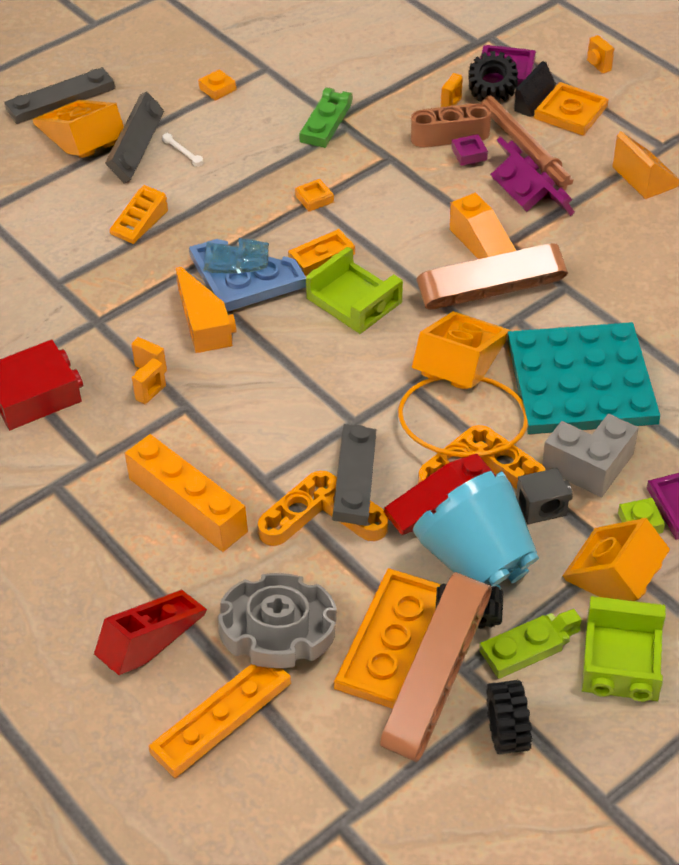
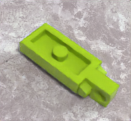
M575 609L562 612L556 617L553 613L546 616L543 615L481 642L479 651L496 677L500 679L561 652L563 646L570 642V636L580 632L582 619Z

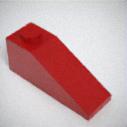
M477 453L448 462L385 506L383 512L401 535L411 533L416 522L426 511L431 510L433 514L436 513V508L449 498L448 493L465 482L492 470Z
M181 589L104 618L94 655L116 674L122 675L147 664L206 614L207 609Z

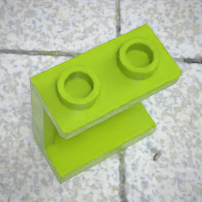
M346 247L307 275V299L361 334L402 303L403 280L393 274L385 281H382L354 263L353 250Z
M595 596L590 597L586 624L582 692L593 693L601 697L610 695L627 697L640 702L659 700L663 684L661 656L662 630L666 615V605Z

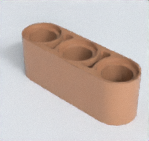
M474 103L417 110L411 115V142L417 147L451 145L452 139L479 134L482 140H485L490 136L491 109L486 104Z

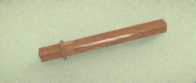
M487 96L481 102L490 107L491 118L538 165L541 173L545 171L555 184L563 190H566L568 185L573 184V179L562 167L561 160L549 154L493 96Z

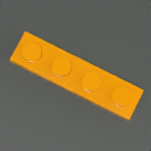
M250 664L148 745L150 754L174 778L178 777L291 684L290 675L282 668H267Z

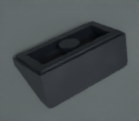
M540 62L515 89V112L533 117L537 107L556 87L547 62Z

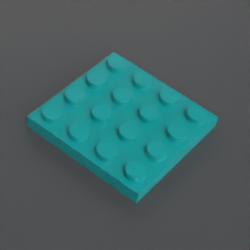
M633 322L508 331L507 342L519 397L522 399L528 419V434L552 433L561 421L581 430L597 429L607 414H611L635 426L659 424L661 415Z

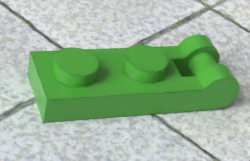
M325 87L322 98L299 133L300 142L326 148L351 107L353 94L346 91L338 93L332 88Z

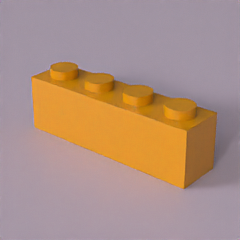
M149 434L125 452L129 479L220 551L224 552L248 532L245 505L153 435Z

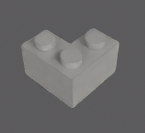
M607 414L591 435L561 421L545 441L542 465L546 470L558 468L564 480H568L570 483L602 498L633 456L639 427L611 414Z

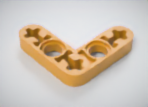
M476 425L467 429L443 449L455 452H482L501 447L509 441L487 426ZM515 445L502 452L481 457L496 475L503 471L515 489H517L518 476L546 470L541 463ZM440 453L433 456L419 469L418 483L449 462L448 459L452 456ZM506 455L514 461L510 464H502L496 458Z
M322 470L308 475L260 516L257 523L260 540L269 546L281 545L322 510L332 517L337 477L328 471ZM371 500L368 517L369 526L340 522L367 541L381 540L388 533V517L383 512L384 509ZM295 503H302L307 506L304 511L299 513L288 509Z

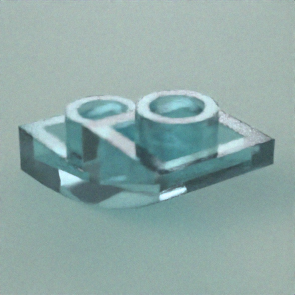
M242 238L238 239L237 247L207 242L203 272L245 273L265 269L268 266L269 243Z

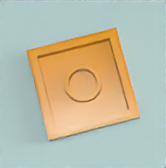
M559 82L534 112V119L584 136L608 107L609 99Z

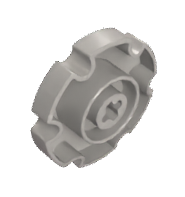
M285 573L262 574L259 581L243 580L229 589L220 602L221 614L218 615V631L221 641L233 655L250 656L251 664L256 666L289 668L294 667L295 661L298 659L312 661L327 651L335 638L337 608L333 598L318 584H304L303 577Z

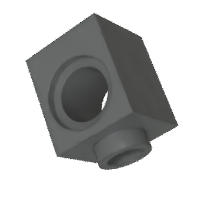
M558 468L518 476L516 498L527 525L567 516L568 504L573 498L572 488L568 480H563Z

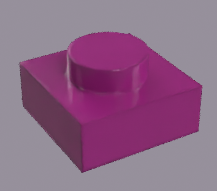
M479 134L452 139L451 149L461 166L488 160V150Z

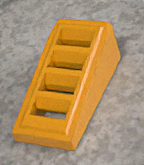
M143 185L109 229L110 234L134 244L168 211L166 194ZM129 225V226L133 227L134 229H133V230H132V229H129V228H127L126 226Z

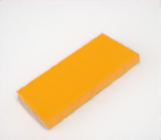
M387 568L334 680V689L393 709L434 615L437 587H440L441 584Z

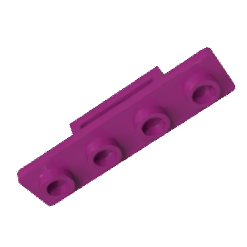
M501 136L496 140L509 157L490 175L526 212L548 194L570 216L575 213L569 204L572 198L562 188L556 190L553 187L555 182L545 171L539 174L537 172L539 169L537 164L528 155L523 158L521 156L523 152L515 142L511 140L507 143Z

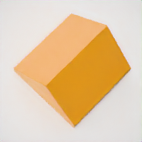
M622 131L617 134L612 167L643 198L648 199L679 187V178L650 150Z

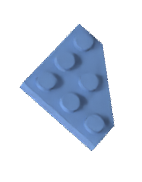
M220 239L189 247L190 257L206 287L224 302L227 312L306 287V276L293 258L283 256L282 260L268 257L266 251L244 246L241 250L228 246V241Z

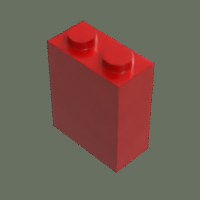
M53 339L0 359V415L9 431L82 402L79 389L83 387L81 376L77 369L71 370L70 360L64 349L59 350Z

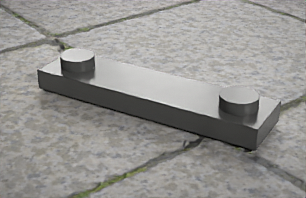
M102 67L31 93L16 96L11 100L5 101L4 104L6 111L15 123L18 124L74 101L85 100L115 89V83Z
M147 91L140 94L105 162L123 183L131 180L164 113L160 104Z
M343 425L332 514L333 521L367 526L377 429L367 428L362 425Z

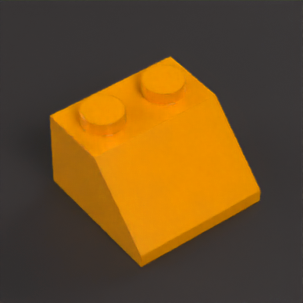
M647 518L596 527L562 576L567 582L598 597L636 601L646 593L647 585L654 574L661 569L662 562L670 548Z

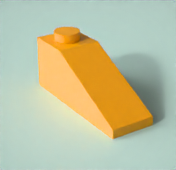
M476 192L451 202L449 230L478 259L516 251L493 209Z
M175 268L178 291L195 353L233 346L231 333L237 332L234 315H228L224 302L184 268Z

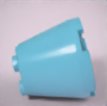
M489 471L460 485L447 494L449 498L436 508L435 514L431 510L426 511L414 525L413 532L420 543L452 572H458L482 583L491 584V587L497 586L501 588L499 584L507 579L511 583H515L529 573L527 567L539 559L513 487L503 471L499 472L496 477L492 471Z

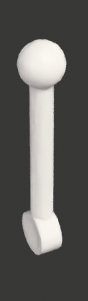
M165 133L162 136L164 143H170L191 159L193 166L200 167L203 165L202 156L193 155L173 140L170 133Z

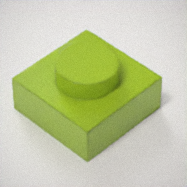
M653 498L619 504L618 514L622 522L647 518L658 534L663 533L665 523Z

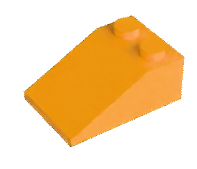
M77 100L32 119L34 125L67 154L78 155L79 158L93 155L95 153L94 149L98 147L106 148L113 146L124 127L117 104L111 102Z
M453 311L420 331L412 368L421 371V374L425 377L432 379L442 378L451 381V385L460 389L472 388L485 376L507 341L508 331L511 330Z

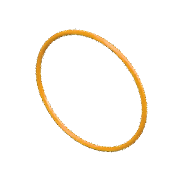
M483 377L481 381L495 385L509 393L519 403L524 414V423L521 431L513 440L501 447L482 452H455L430 445L413 434L403 417V408L406 400L418 388L434 381L444 380L442 378H428L411 387L402 397L398 408L400 424L410 438L429 450L453 457H466L475 453L483 457L502 452L516 444L523 437L528 427V419L522 399L509 387L486 377Z

